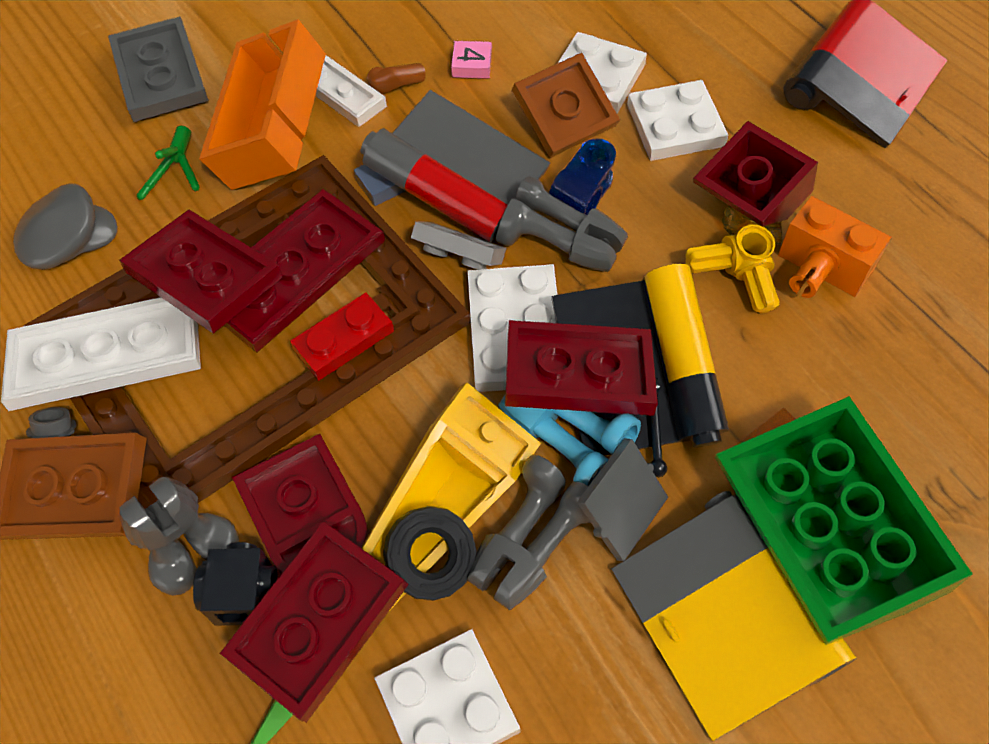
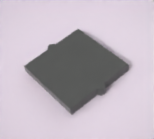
M624 438L577 501L594 526V536L602 538L616 560L623 562L668 498L653 473V464L646 462L634 441L628 438Z

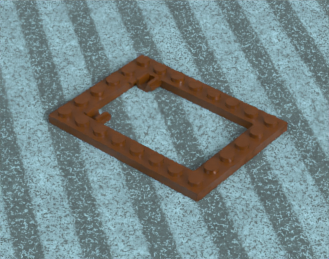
M324 155L208 221L251 247L319 191L325 189L384 233L385 242L361 263L381 285L378 288L380 294L372 299L383 312L387 311L392 318L390 320L393 323L394 332L320 381L315 378L310 370L172 459L168 457L122 387L71 397L70 400L93 435L137 433L147 438L138 501L145 508H148L158 500L149 485L161 477L180 481L198 496L197 502H201L233 481L232 477L254 467L471 323L469 311ZM122 269L23 326L161 297Z

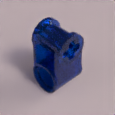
M591 139L582 144L566 168L561 170L555 178L549 194L573 209L588 215L591 209L597 207L603 195L612 185L613 172L611 168L616 160V149L613 144L603 139Z

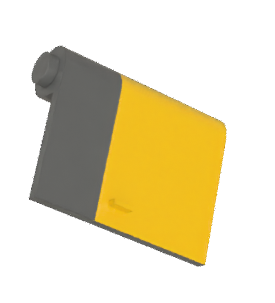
M729 490L710 499L704 506L706 508L705 512L612 568L613 573L713 742L808 685L812 686L829 677L857 658L844 638L825 645L736 494L733 495Z

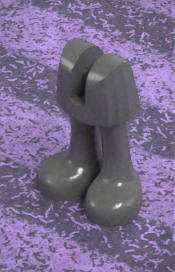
M528 176L520 184L516 199L512 198L504 212L497 231L496 242L504 246H511L517 242L522 234L534 235L569 254V261L594 270L609 272L617 258L616 253L621 251L628 238V234L615 221L598 209L593 208L588 215L583 214L550 195L544 189L541 181ZM536 212L549 215L557 219L558 221L564 223L574 231L567 229L559 224H556Z
M531 455L522 467L523 478L527 484V493L521 507L498 534L486 535L476 552L475 561L467 578V581L481 591H485L493 583L506 563L511 560L514 566L500 584L494 597L495 601L508 610H512L526 599L546 579L547 576L542 567L562 539L576 526L591 523L577 503L589 486L575 481L564 492L558 509L545 528L526 549L521 546L538 519L558 499L566 486L564 476L560 470L550 461L538 455Z
M161 477L149 485L158 500L148 508H145L135 496L120 507V521L130 544L150 551L148 574L153 586L164 594L174 596L183 594L191 589L197 570L191 554L178 540L182 534H184L192 548L206 561L209 549H226L228 544L239 542V537L234 525L226 518L209 513H198V496L186 485L175 479Z

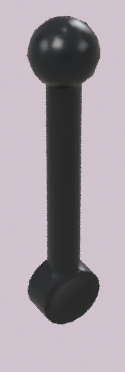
M655 378V379H656L657 400H658V396H659V380H658V378ZM658 403L654 416H650L653 457L650 463L654 466V475L659 478L666 474L668 467L666 462L662 460Z

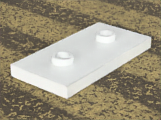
M156 298L7 330L1 402L8 411H13L201 369L198 323L163 298Z

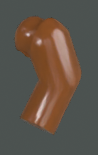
M421 63L386 68L374 67L367 74V81L370 86L381 94H386L404 85L421 83L425 80V69Z

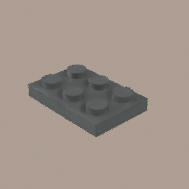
M181 16L108 36L128 112L133 122L209 101Z

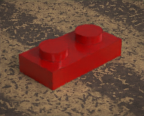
M365 292L290 340L293 351L315 378L320 381L393 333L394 328L390 318Z

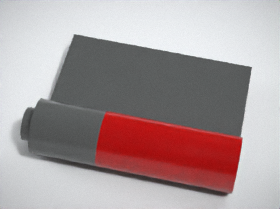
M432 90L428 91L393 133L384 128L380 129L377 133L372 131L367 135L360 149L365 166L489 243L495 240L504 212L512 198L516 199L517 191L522 181L528 176L540 180L550 166L549 161Z

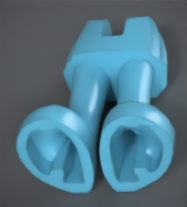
M505 396L498 404L506 415L533 437L541 438L561 452L576 468L573 482H581L587 486L592 483L609 459L601 453L588 448L555 421L558 416L592 437L610 454L615 452L624 438L632 439L635 443L641 428L640 420L632 414H620L612 421H609L587 411L505 406Z

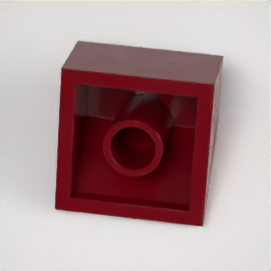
M747 121L693 177V183L763 227L787 220L813 192L818 162Z

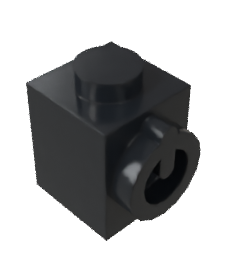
M234 542L228 544L226 549H209L207 561H203L202 565L195 572L193 582L194 605L197 611H201L215 626L242 625L277 581V568L271 564L261 548L251 543Z

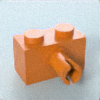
M811 196L791 221L778 256L800 267L789 280V285L796 294L807 282L808 286L801 296L811 298L818 292V288L823 281H826L855 297L876 268L892 237Z

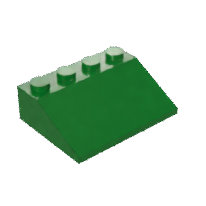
M850 396L726 449L715 456L717 463L825 645L905 615L954 591L973 575Z

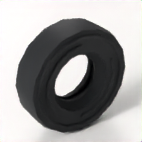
M426 506L410 510L395 521L385 539L383 559L387 568L408 583L407 588L404 590L406 594L415 599L434 601L451 596L465 585L477 551L473 534L461 517L448 509ZM432 532L437 533L446 541L449 549L448 560L439 571L430 574L422 573L412 563L411 547L419 536Z

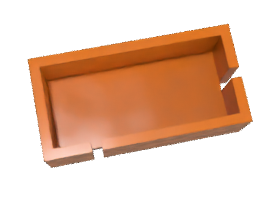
M299 19L273 28L269 32L270 38L283 54L264 32L236 43L199 157L231 190L253 185L281 175H287L297 170L303 146L301 140L306 134L326 53Z

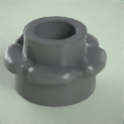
M62 407L45 408L29 416L30 427L26 430V435L29 438L71 436L75 432L77 424L75 420L70 418L68 409Z

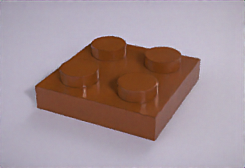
M582 52L514 83L512 88L513 94L549 158L615 127L620 121L619 116Z

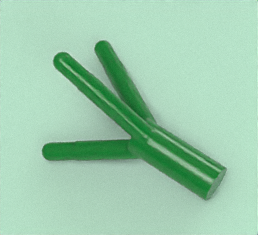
M178 126L170 147L155 152L156 158L165 159L137 193L136 197L138 200H143L173 162L180 163L192 190L198 191L200 189L194 172L185 156L191 137V130L188 127Z

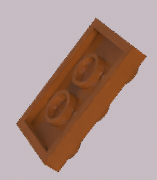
M137 433L7 440L0 471V539L126 536L120 521V507L134 496L138 499L147 438Z

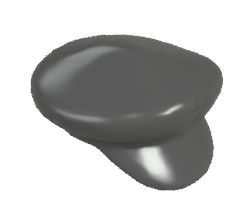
M73 183L65 184L36 201L24 213L18 222L13 237L15 254L21 263L32 269L46 270L70 261L83 252L109 244L115 238L118 226L111 212L103 207L93 205L89 193L82 186Z

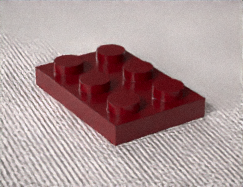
M190 209L119 260L125 273L213 334L283 278L277 263Z
M509 320L505 406L654 416L658 400L651 329Z
M323 521L219 654L297 719L307 723L407 588L408 583Z

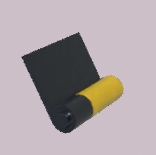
M667 265L648 272L642 281L559 294L551 297L556 323L651 329L655 378L659 380L658 403L661 446L691 440L693 448L722 442L720 434L729 431L689 265ZM592 412L609 421L620 415L619 413ZM632 414L641 422L640 432L635 441L639 450L652 448L650 415ZM578 429L580 440L584 445L604 456L612 455L596 440Z

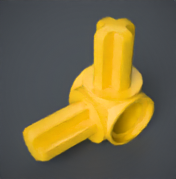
M750 224L744 226L736 235L725 236L720 244L693 247L686 251L685 263L690 266L691 273L725 269L728 274L736 277L737 280L744 281L754 311L763 314L779 306V299L770 275L775 266L771 256L775 248V239L765 227Z

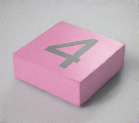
M455 41L451 66L452 77L490 78L492 42Z

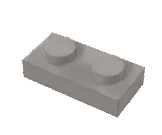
M416 221L411 235L412 239L424 243L423 250L443 257H447L448 252L463 256L462 264L478 270L486 269L487 265L502 264L507 249L433 222Z

